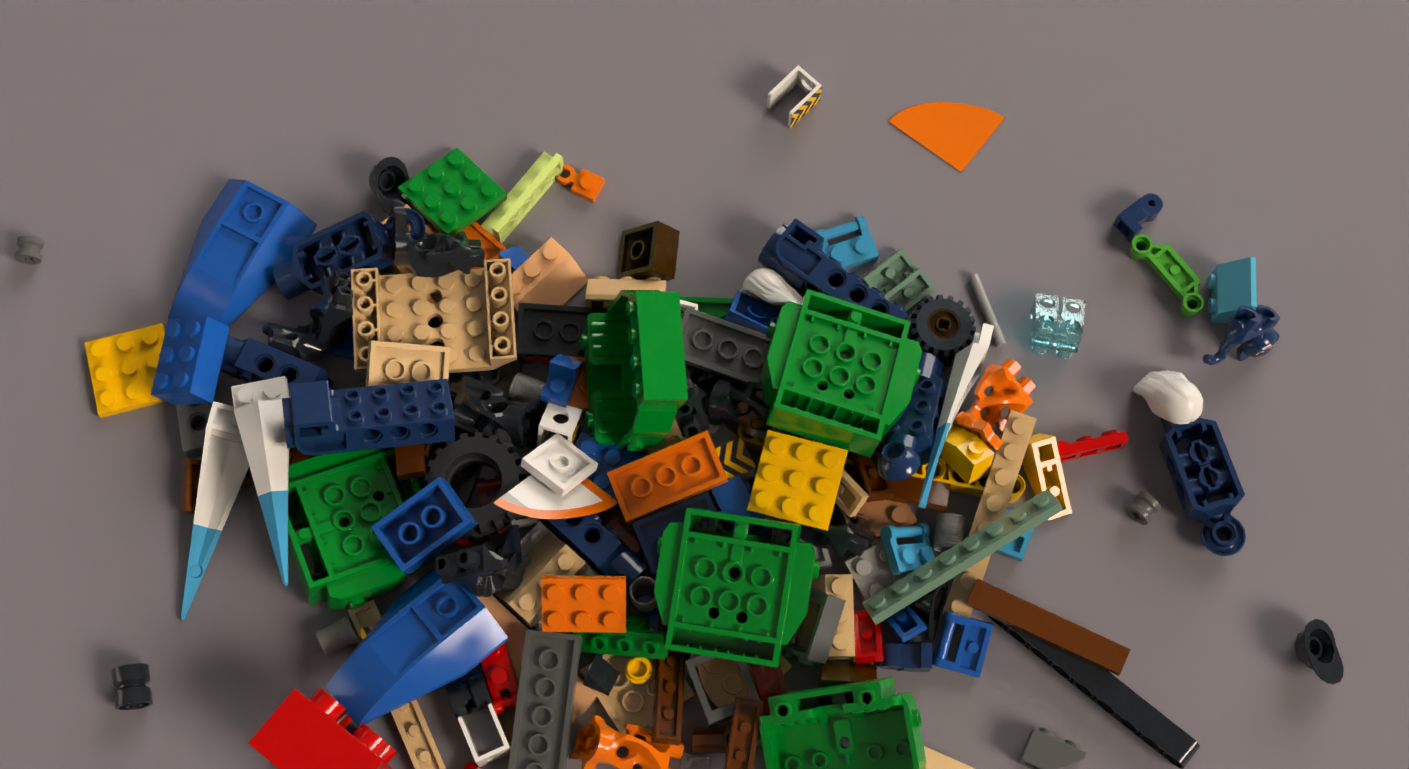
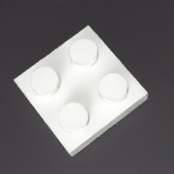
M556 433L522 458L520 466L559 496L563 497L593 474L597 469L598 463L560 434Z

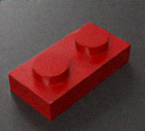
M866 610L854 611L856 664L884 661L881 622L875 625Z

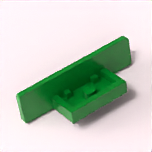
M637 614L626 615V633L562 632L564 634L582 636L581 652L662 660L668 656L667 649H665L666 634L664 632L649 631L651 628L650 618L640 617Z

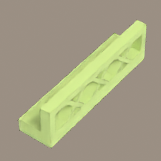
M543 152L507 194V200L498 205L481 226L502 244L555 182L558 175L560 176L564 171L563 157L558 153L551 157L546 152Z

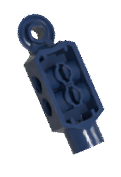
M405 208L407 225L411 226L410 234L412 239L419 240L423 238L426 230L423 217L414 209ZM362 211L295 242L292 259L273 267V275L282 294L289 300L310 290L323 296L324 293L320 288L322 278L324 276L332 278L335 271L351 275V269L378 268L379 271L392 265L391 229L393 214L383 224L367 212Z
M227 336L220 372L237 379H242L246 383L285 376L288 389L289 384L328 380L329 389L332 390L334 383L329 378L328 372L321 367L252 338L242 341L233 336Z
M922 352L918 367L921 371L917 383L914 384L910 403L900 419L878 444L881 453L876 462V471L885 480H904L911 477L921 464L929 463L947 391L942 378L944 364L934 354Z
M1199 416V418L1189 424H1174L1160 417L1166 435L1159 447L1186 518L1201 522L1202 542L1213 554L1231 556L1239 552L1244 546L1246 534L1241 522L1231 516V512L1245 496V493L1217 422L1203 419ZM1216 532L1225 534L1227 541L1220 540Z
M597 514L566 519H539L542 524L595 570L599 576H626V594L629 593L631 583L636 578L645 576L650 569L627 545H623L620 542L622 538L614 529L610 527L607 530L600 523L602 519ZM572 521H579L577 524L574 525L569 524ZM591 539H598L596 543L588 542Z

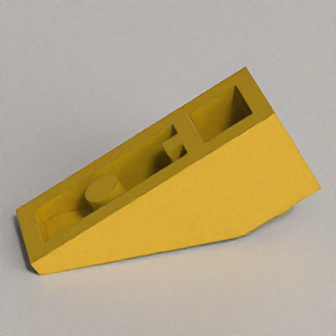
M952 424L940 456L967 484H970L988 474L994 453L977 435Z
M1042 433L1032 435L1022 462L1024 471L1035 495L1049 489L1063 508L1062 511L1047 519L1049 521L1070 514L1072 511L1055 436Z

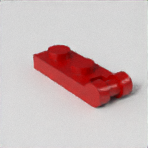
M1109 430L1102 433L1101 437L1083 436L1071 444L1061 440L1057 442L1060 461L1066 462L1124 448L1129 439L1126 431L1117 433V430Z
M505 642L481 662L497 715L505 713L508 708H516L519 687L515 669ZM509 688L511 696L503 698L501 691Z

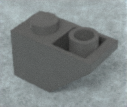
M1039 728V730L1033 729L1030 732L1017 763L1030 769H1060L1081 761L1085 758L1086 752L1080 750L1081 746L1070 740L1060 741L1054 738L1055 734L1045 728Z

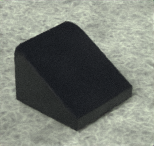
M596 654L586 673L583 685L609 696L620 673L600 655Z

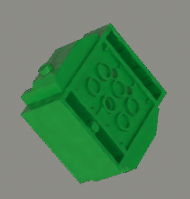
M809 289L806 290L801 304L788 301L781 307L776 322H770L766 337L770 338L760 376L765 403L771 405L765 425L871 458L881 439L900 419L910 403L914 384L917 383L921 369L918 368L922 354L920 344L917 341L907 339L911 322ZM840 354L847 355L848 359L842 358ZM822 385L826 390L822 391L817 386ZM844 394L851 395L852 399L845 398Z
M621 290L608 307L607 313H591L586 318V329L580 335V349L584 350L588 411L585 413V426L589 428L590 436H594V442L597 445H616L618 448H627L628 451H639L643 447L657 446L670 433L677 410L688 400L679 292Z
M395 448L384 452L381 449L324 454L289 466L288 514H294L296 518L290 521L288 516V551L309 607L325 602L329 613L347 607L350 609L359 608L367 600L397 590L421 568L420 566L411 574L402 573L371 528V526L421 490L417 478L403 481L398 480ZM380 494L384 499L376 501L373 497ZM347 520L349 525L342 527L339 525V522ZM306 543L311 553V565L314 574L311 575L300 545Z
M694 507L686 508L684 523L670 522L663 531V537H659L657 544V554H660L654 588L662 623L668 626L665 649L778 667L782 646L789 643L807 615L812 579H818L820 562H815L816 552L813 543L799 541L802 524ZM702 518H707L710 521V525L706 529L700 526ZM719 519L735 521L734 531L718 528ZM749 523L773 527L772 535L748 534ZM783 531L791 533L792 536L789 541L782 540L781 533ZM732 567L739 569L740 575L738 578L730 576L729 572ZM712 607L719 610L717 618H712L709 615V610ZM739 612L746 613V622L741 623L738 621L737 614Z
M893 677L788 692L769 697L770 713L758 717L760 724L758 745L764 752L766 769H925L927 762L921 733L922 720L920 711L917 709L916 700L909 692L896 694ZM852 691L854 702L847 701L846 692ZM865 692L870 693L872 696L870 703L863 701V694ZM831 694L832 704L802 710L800 699ZM843 737H847L850 740L849 747L842 745Z

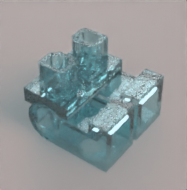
M1036 292L1030 311V318H1032L1030 340L1032 352L1042 355L1046 353L1047 348L1055 349L1056 355L1059 358L1069 359L1072 353H1077L1083 334L1086 301L1062 297L1059 307V296ZM1043 301L1050 302L1053 306L1052 308H1046L1040 303ZM1074 306L1079 310L1078 312H1070L1066 307Z

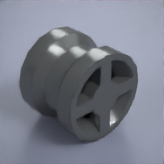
M19 236L17 238L19 249L15 252V260L25 264L41 263L42 256L40 250L43 249L44 241L34 236Z
M1140 491L1135 496L1136 501L1130 503L1126 507V511L1135 521L1147 525L1151 521L1150 516L1157 513L1161 507L1151 495Z

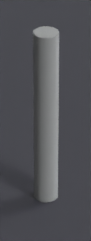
M973 274L968 279L986 323L994 326L992 337L997 348L1006 345V341L978 274Z

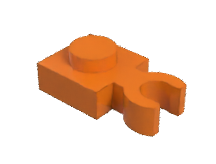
M564 165V172L569 173L570 176L563 178L558 175V183L562 186L571 185L572 194L594 204L605 184V179L583 168L577 174L572 166Z

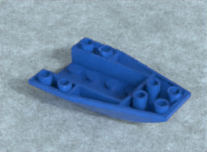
M229 179L201 221L168 318L208 316L229 327L276 282L273 275V267L292 259L294 243L312 235L317 224L290 202L247 180Z
M435 567L398 596L326 684V687L336 700L346 708L345 711L359 728L362 723L367 724L466 675L508 641L509 638L483 603L464 583L451 582L449 584H442L441 575L436 573Z

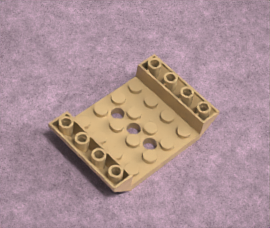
M510 258L484 260V268L470 269V274L467 275L457 270L442 277L433 278L419 277L414 273L380 275L378 268L351 269V290H353L354 294L352 308L355 371L367 372L368 344L371 340L431 345L434 342H441L444 344V347H450L449 373L493 370L517 359ZM431 293H438L442 296L438 303L428 302L427 297ZM439 317L443 320V323L438 328H432L428 325L430 319Z

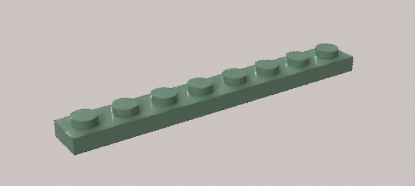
M1049 489L1036 494L1022 505L1012 509L996 521L989 523L983 529L942 552L926 564L919 566L916 570L895 581L879 593L872 595L869 599L862 602V605L875 625L879 624L1063 510L1061 503Z

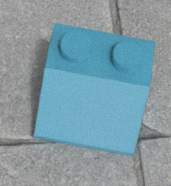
M1256 257L1218 264L1213 272L1209 273L1207 287L1211 289V298L1208 300L1207 310L1208 313H1211V322L1228 323L1240 306H1248L1253 309L1257 307Z

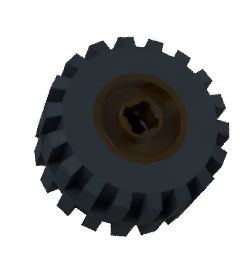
M937 295L935 300L932 296L928 297L925 303L921 301L917 308L914 309L910 318L911 323L907 339L919 342L922 352L936 355L941 359L945 367L950 366L951 362H954L955 355L972 343L976 326H973L975 323L974 316H969L971 313L970 308L962 307L964 302L961 300L958 302L953 301V296L943 299V295Z

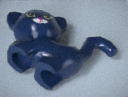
M1258 305L1255 310L1248 306H1240L1234 317L1225 327L1224 339L1219 346L1218 352L1214 355H1204L1202 358L1203 362L1208 365L1219 364L1227 357L1230 347L1239 344L1240 346L1237 348L1236 353L1238 361H1243L1249 356L1259 357L1267 354L1279 339V334L1273 327L1278 323L1280 316L1269 306Z

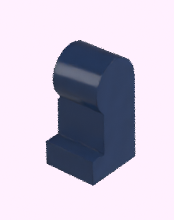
M1153 193L1144 195L1118 214L1113 225L1131 242L1143 229L1141 226L1143 223L1151 222L1158 216L1163 207L1162 199Z
M932 643L882 644L884 661L880 662L881 669L907 672H930L932 669Z

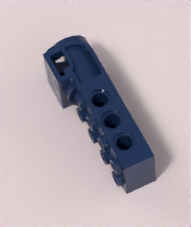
M794 219L789 226L783 223L770 237L759 255V263L781 275L786 283L794 288L802 297H804L806 290L809 289L900 319H907L908 314L905 313V309L896 302L891 303L884 298L880 290L875 287L870 288L864 284L859 275L854 272L849 273L843 269L840 262L835 258H828L822 252L824 238L798 219Z
M448 379L337 390L329 389L328 380L289 384L290 397L282 398L287 449L297 448V450L306 455H324L455 441V417Z

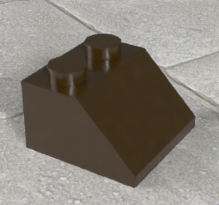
M660 221L622 231L617 279L628 276L635 278V280H646L649 277H657L666 281L673 280L675 278L680 231Z
M827 660L826 664L821 663L819 688L877 679L876 663L856 664V662ZM852 691L846 692L847 701L854 702ZM868 692L863 694V701L865 703L872 701V696ZM831 694L818 696V706L832 704Z

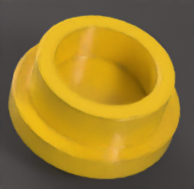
M633 657L625 665V675L634 684H643L652 676V665L647 658Z

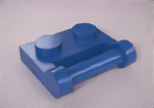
M945 610L943 616L945 623L936 655L932 656V665L979 678L994 624ZM957 623L963 625L955 658L952 661L946 659L955 624Z

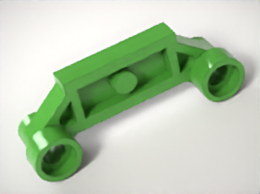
M1139 234L1135 236L1130 244V257L1136 261H1147L1180 299L1181 307L1179 311L1182 317L1189 319L1197 315L1204 306V300L1198 294V286L1202 281L1168 243L1162 246L1152 243V240L1147 235Z

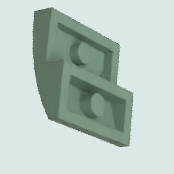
M903 248L862 278L864 284L870 288L875 287L880 290L884 298L891 303L896 302L905 309V312L936 288L922 268L915 266Z

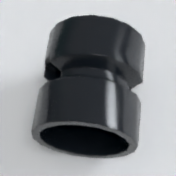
M127 664L112 669L113 686L119 688L114 696L115 709L135 710L153 704L152 691L150 687L145 686L150 682L148 664Z
M483 671L468 676L466 682L459 679L445 685L456 719L460 716L463 717L471 714L473 708L480 711L489 708L487 705L489 703L493 705Z

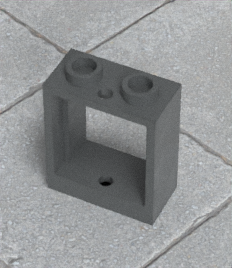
M811 588L809 600L821 604V609L808 649L794 644L799 630L798 627L789 643L782 646L781 655L794 658L797 655L798 662L813 666L814 662L826 664L846 600Z
M698 654L689 655V660L685 661V667L708 727L710 728L731 720L734 703L711 711L695 669L698 666L720 658ZM736 661L750 696L746 699L760 701L746 663Z

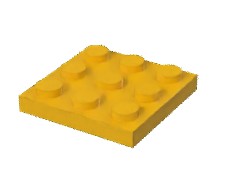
M162 323L85 342L97 412L101 418L166 402L151 395L153 380L165 336V326Z
M768 430L747 510L828 531L848 450Z

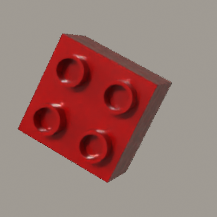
M320 687L309 699L294 688L248 742L250 746L278 769H392L388 763L397 753L395 749L364 723L359 726L353 735L345 730L352 722L351 717L345 711L346 708Z

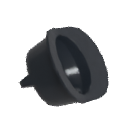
M395 157L382 159L378 164L374 165L369 176V186L377 195L381 207L389 216L393 214V200H400L404 203V206L408 204L411 209L413 208L398 193V187L408 181L409 176L405 164Z
M948 581L910 604V607L918 617L929 625L928 634L931 642L934 641L937 634L941 608L948 590Z
M1314 619L1309 621L1305 626V630L1298 633L1295 640L1296 655L1302 663L1313 669L1321 680L1327 684L1334 685L1343 678L1344 668L1333 632L1323 620Z

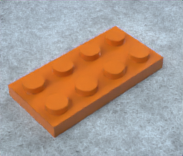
M707 430L607 472L627 524L729 482Z

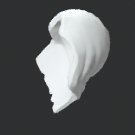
M765 267L751 272L742 284V292L744 294L751 292L773 305L784 306L788 301L801 304L803 299L794 288L786 283L781 275Z
M1169 370L1151 371L1133 388L1132 392L1142 396L1155 415L1174 424H1189L1199 418L1202 413V395L1198 388L1189 382L1182 373Z

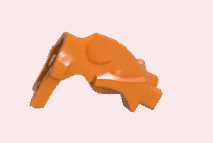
M1007 359L1001 365L990 364L987 366L974 391L976 400L970 409L966 412H960L955 416L956 422L954 424L977 435L991 450H998L1003 442L992 430L993 425L996 424L999 432H1003L1011 410L1023 413L1033 403L1029 395L1036 386L1028 377L1022 376L1018 381L1014 378L1021 370V366L1014 359ZM991 386L988 395H985V389ZM1004 407H1008L1009 412L1007 416L1001 418L1002 410Z
M593 715L587 726L577 729L575 745L569 755V759L582 761L581 769H595L598 763L608 764L615 769H633L635 764L640 765L641 769H672L668 768L670 758L681 759L684 744L680 743L679 746L652 743V729L625 724V734L609 727L600 716ZM634 735H642L645 741L634 737ZM621 746H625L628 749V754L624 758H619L616 755L618 748Z

